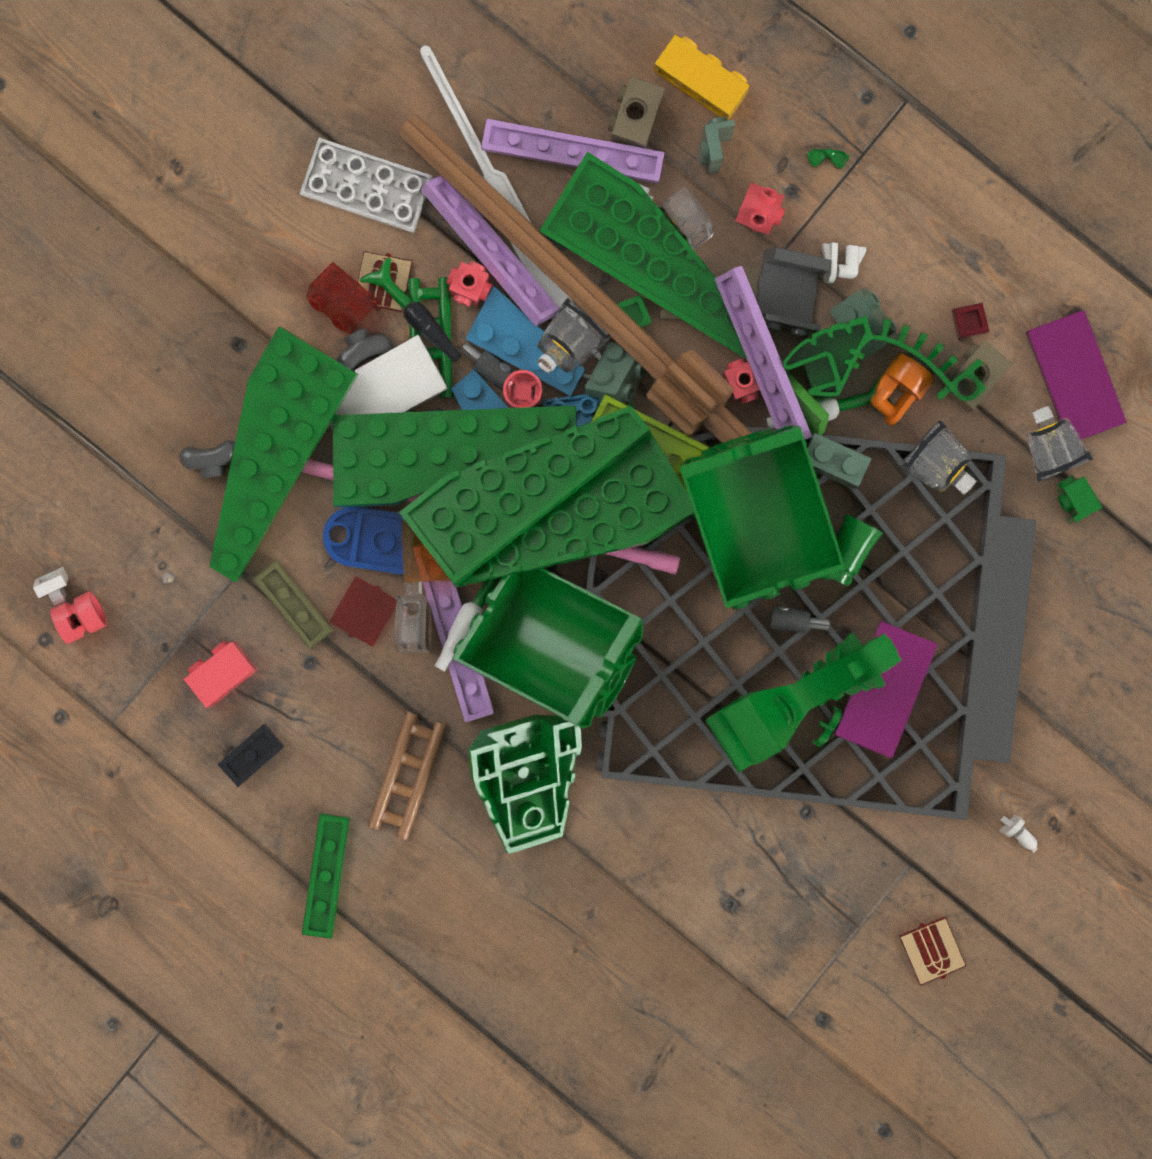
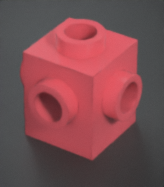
M751 182L735 222L743 224L755 232L769 235L773 224L779 226L786 209L780 207L784 195L777 193L772 188L762 187Z
M470 261L469 264L461 262L458 269L453 267L447 280V284L450 285V294L454 297L453 301L465 307H470V304L479 307L481 300L486 301L493 284L489 283V274L485 272L487 268L473 261ZM466 277L475 280L472 286H465L463 284Z
M742 358L727 365L728 370L724 371L722 378L734 388L733 394L730 396L732 402L741 401L742 405L758 399V393H761L749 362L745 363ZM740 375H747L750 382L747 385L741 384L739 382Z

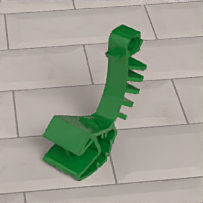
M866 316L849 320L848 324L843 322L832 325L830 329L825 328L813 334L812 339H805L783 361V366L787 370L805 365L811 384L808 390L810 395L839 396L852 368L859 369L860 364L856 360L857 358L863 360L865 354L860 352L867 342L874 339L899 346L925 363L946 385L936 393L939 401L949 392H952L960 400L971 401L987 389L973 373L984 364L983 361L976 359L949 381L943 372L958 361V358L952 353L943 361L939 368L936 367L931 361L944 348V344L937 341L925 357L918 350L927 339L928 334L922 331L912 348L903 343L910 329L908 324H902L897 340L887 337L891 318L888 317L883 319L881 335L872 334ZM964 378H970L974 383V390L971 394L963 396L958 391V383Z
M853 632L846 636V640L837 644V650L832 649L826 653V664L822 659L815 662L812 673L809 670L801 674L800 680L793 684L746 693L708 717L705 721L739 773L750 765H757L784 749L809 710L816 706H822L829 699L836 701L845 696L843 692L853 696L860 692V690L866 692L873 687L877 689L882 688L886 684L880 674L902 660L892 640L885 633L862 645Z

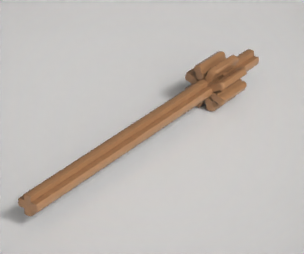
M417 114L410 121L407 120L402 125L399 136L656 379L646 397L678 429L690 437L695 435L704 425L722 443L752 433L724 407L728 401L727 399L733 394L734 388L694 350L685 351L675 360Z

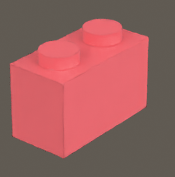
M226 640L211 651L213 656L205 663L201 659L187 670L189 675L184 678V681L206 708L214 706L258 671V668L236 641H231L229 644Z

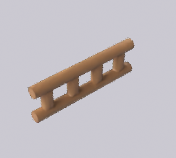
M409 711L406 712L368 827L375 830L380 829L382 822L399 827L397 837L405 840L409 838L447 724L435 721L433 729L415 724L418 715ZM411 735L429 741L423 758L406 753ZM402 764L419 770L413 787L396 781ZM392 793L409 798L403 816L386 810Z

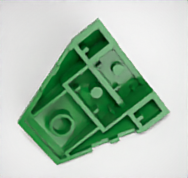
M532 715L481 730L468 748L471 779L508 854L563 836L570 800L567 797L570 783L575 781L576 773L573 772L576 755L581 753L582 741L580 727L557 715Z

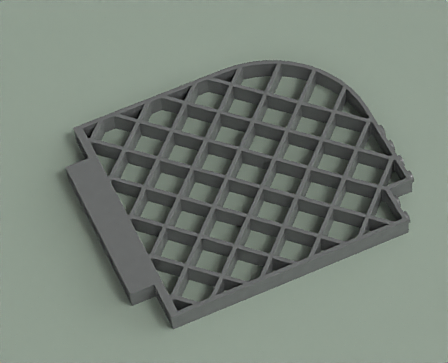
M746 427L752 433L770 429L763 427ZM711 432L691 437L700 443L718 439ZM821 435L845 447L857 448L855 451L860 454L864 450L882 451L904 478L873 504L867 501L858 488L852 489L841 484L863 511L855 518L862 521L868 517L876 529L883 532L882 536L896 553L863 579L858 574H854L851 581L854 586L822 612L816 608L802 589L792 590L791 585L788 587L806 610L810 611V615L813 618L825 619L856 593L860 592L883 622L900 629L902 625L932 601H935L961 634L959 638L932 658L925 675L953 710L920 737L907 722L903 731L912 743L878 770L856 743L839 736H834L803 762L787 744L783 750L797 767L769 789L754 787L742 771L739 773L736 771L722 746L700 720V717L734 690L740 696L746 694L747 691L743 688L742 684L776 657L796 682L800 680L801 673L783 651L806 633L795 632L778 646L750 611L751 608L763 600L762 597L750 600V605L740 608L705 637L700 634L675 602V600L709 573L716 580L710 559L684 528L687 523L696 517L695 515L670 529L645 548L653 551L678 532L706 567L705 570L672 596H670L646 565L633 561L626 563L595 588L593 587V578L597 556L590 558L586 585L588 592L604 599L600 592L636 564L665 600L642 619L643 626L670 606L698 642L664 670L658 667L640 643L634 646L655 672L656 676L621 704L615 699L612 703L615 708L604 713L603 716H608L607 722H601L599 740H605L604 752H598L596 770L601 771V778L967 820L973 760L1010 763L1036 520L1000 516L1007 455L955 450L963 461L970 460L963 470L977 488L945 513L919 481L918 476L910 471L905 472L898 467L903 461L898 453L909 454L916 445ZM973 462L988 464L986 478ZM825 476L819 478V486L822 485L829 478ZM906 485H909L936 518V521L903 546L875 510ZM985 492L979 550L977 553L951 521V518ZM942 526L968 558L969 562L936 587L910 555L909 551ZM839 531L835 533L836 538L838 536ZM901 559L927 591L928 595L898 619L894 620L867 585ZM977 566L969 628L942 593ZM744 615L772 651L736 679L708 643ZM829 625L828 630H823L836 647L837 644L843 641L831 625ZM968 642L961 704L934 668ZM703 648L731 684L694 712L666 676ZM659 681H662L689 717L652 745L624 709ZM825 704L816 706L827 721L830 722L833 714ZM620 713L648 750L622 771L608 770L614 717ZM960 717L953 779L925 744ZM695 723L722 759L695 780L678 778L658 751ZM844 741L871 776L844 797L829 796L809 771V768ZM919 750L945 785L920 805H906L886 782L884 777ZM651 756H654L670 777L631 772ZM728 765L744 786L708 782V780ZM803 774L818 794L786 791L783 789ZM878 783L893 803L858 798ZM952 793L950 810L933 808Z

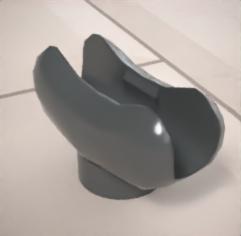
M363 328L344 338L348 348L339 353L337 361L355 371L366 360L381 356L392 350L393 344L386 335L377 333L369 336L366 328Z
M231 440L224 441L220 445L209 449L186 447L180 452L179 458L185 468L189 470L200 469L201 479L226 475L224 465L231 463L235 442Z

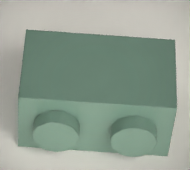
M817 433L812 435L807 445L816 473L852 489L860 486L871 458Z

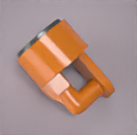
M905 352L898 353L879 379L875 393L871 398V404L885 416V422L889 426H893L901 419L914 400L920 401L934 383L935 375L924 363ZM897 388L903 394L893 405L887 399Z

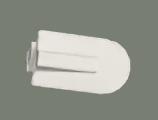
M838 243L821 244L824 258L831 260L829 272L824 273L825 283L833 284L836 277L853 279L858 275L859 264L866 253V247L846 246L844 265L837 264Z
M1014 815L1011 819L1003 816L1000 819L1004 824L999 830L1002 835L1012 837L1015 834L1014 837L1018 840L1019 845L1030 850L1032 853L1038 849L1037 840L1023 827L1025 821L1020 816Z

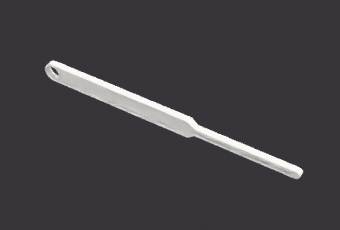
M423 46L420 49L421 57L484 174L483 178L531 222L506 174L494 169L485 151L481 150L482 145L431 48ZM510 241L520 262L560 308L556 315L550 318L552 323H556V317L561 312L592 339L581 316L567 306L562 309L565 307L564 303L568 298L570 299L569 303L575 307L572 299ZM600 352L589 355L596 357L598 360L601 358ZM584 373L583 378L589 380L591 375Z

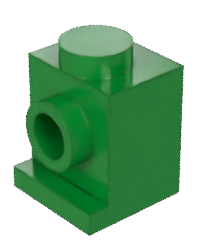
M1071 475L1057 483L1059 487L1057 492L1060 495L1057 497V500L1063 511L1071 514V517L1067 519L1069 524L1077 523L1103 508L1085 476L1075 479Z

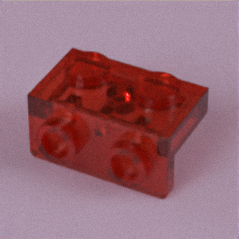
M334 262L309 285L306 295L312 308L318 312H323L331 319L337 329L345 331L349 335L356 332L358 324L377 306L379 301Z

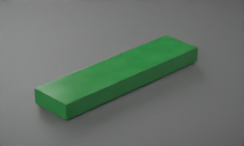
M325 813L319 814L302 935L333 938L350 817Z

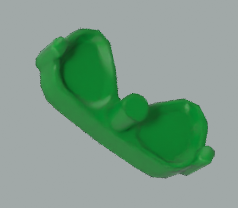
M812 149L806 154L811 167H817L827 158L836 169L841 170L849 159V155L840 150Z
M833 706L835 711L829 724L823 720L818 724L825 729L816 741L812 740V743L818 747H821L829 739L841 719L842 710L836 706Z

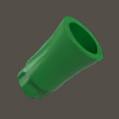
M845 514L836 540L846 569L839 571L840 575L832 579L848 587L854 574H858L863 562L883 532Z

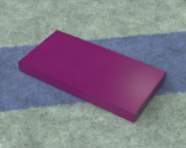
M1084 310L1026 332L1059 421L1067 420L1079 440L1127 423ZM1063 423L1061 427L1064 431V434H1066L1067 430Z
M879 621L872 639L885 633L892 640L902 661L880 674L886 684L882 688L877 689L873 687L866 692L860 690L857 694L849 696L834 735L893 758L938 644Z

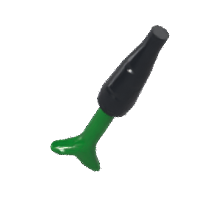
M390 257L383 261L378 271L361 277L360 282L372 283L384 288L404 310L403 315L408 324L427 341L445 353L452 362L457 361L462 354L452 344L429 310L420 302H412L392 281Z

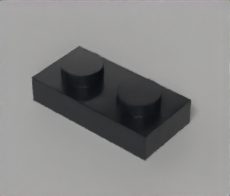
M263 724L218 765L233 783L240 787L285 746L270 728Z

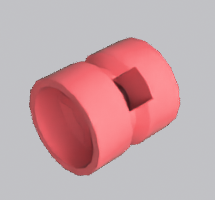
M517 370L511 373L503 386V394L508 407H539L543 399L542 383L539 377L527 370Z
M91 591L75 597L73 604L65 602L50 609L53 624L66 644H71L83 638L85 631L94 633L107 627L104 611ZM73 614H76V616H77V618H78V620H79V622H80L79 624H77V621H76V619H75V617H74Z

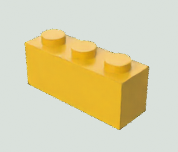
M675 34L655 62L653 72L718 117H726L728 121L748 93L750 85L746 83L747 79L737 71L729 72L722 67V62L714 55L709 53L705 55L697 49L698 46L691 39L685 36L680 38Z

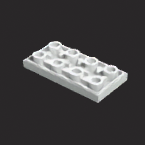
M318 138L299 194L307 199L414 234L427 198L421 191V188L426 182L432 180L433 176Z
M417 335L356 369L355 372L359 375L335 415L408 412L448 390V387L421 337ZM332 420L331 423H330V426H331L332 430H333V420Z

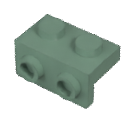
M718 117L709 120V124L704 125L700 148H698L700 166H706L707 175L719 173L723 161L720 142L732 139L735 129L734 120L727 121L726 117Z
M868 288L855 292L829 310L837 324L843 322L848 324L849 320L866 316L873 335H881L884 317L890 318L885 316L881 310V302L878 296L873 291H869ZM891 319L887 337L897 339V327ZM874 339L867 342L860 351L865 354L863 360L889 343Z
M609 342L584 389L587 396L602 399L604 395H607L628 406L634 400L636 390L648 372L619 344Z

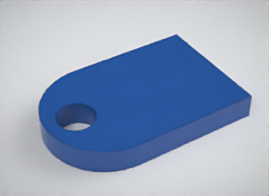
M345 507L336 511L327 520L323 530V543L330 557L342 565L409 576L416 534L400 513L364 507ZM336 526H343L347 530V538L341 543L333 542L330 536L332 529Z

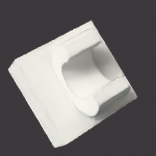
M61 567L35 579L33 589L38 598L48 594L54 606L66 601L65 597L67 594L63 587L67 585L68 575L65 569Z

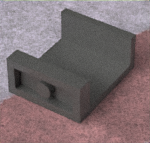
M778 247L764 251L756 301L769 331L780 332L782 328L791 330L790 335L807 338L808 334L820 331L821 325L811 322L819 274L829 272L830 259Z

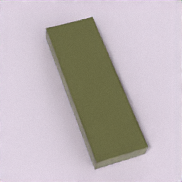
M278 560L274 561L253 578L255 583L310 650L334 631Z

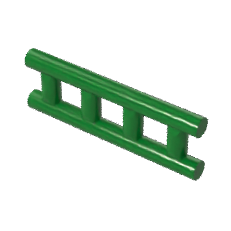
M439 277L438 287L420 288V278H409L408 297L412 302L438 299L439 317L434 318L451 341L450 285L447 284L448 277ZM409 325V340L417 335L421 337V334ZM426 347L432 359H440V374L448 387V390L441 393V398H453L452 361L437 347Z

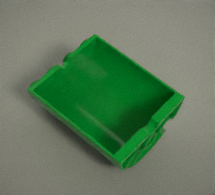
M788 425L774 432L770 428L744 435L701 451L702 456L690 457L679 465L726 608L732 607L734 610L744 608L750 605V600L759 597L767 600L780 595L779 589L791 585L792 590L802 589L810 585L809 581L820 577L822 580H829L839 576V571L846 569L800 426Z
M543 568L501 577L496 588H492L486 597L485 603L488 605L486 611L483 614L477 613L473 617L469 626L470 630L464 640L461 639L456 644L452 659L580 728L591 726L593 717L601 718L612 705L633 668L637 656L632 654L634 646L642 641V619Z

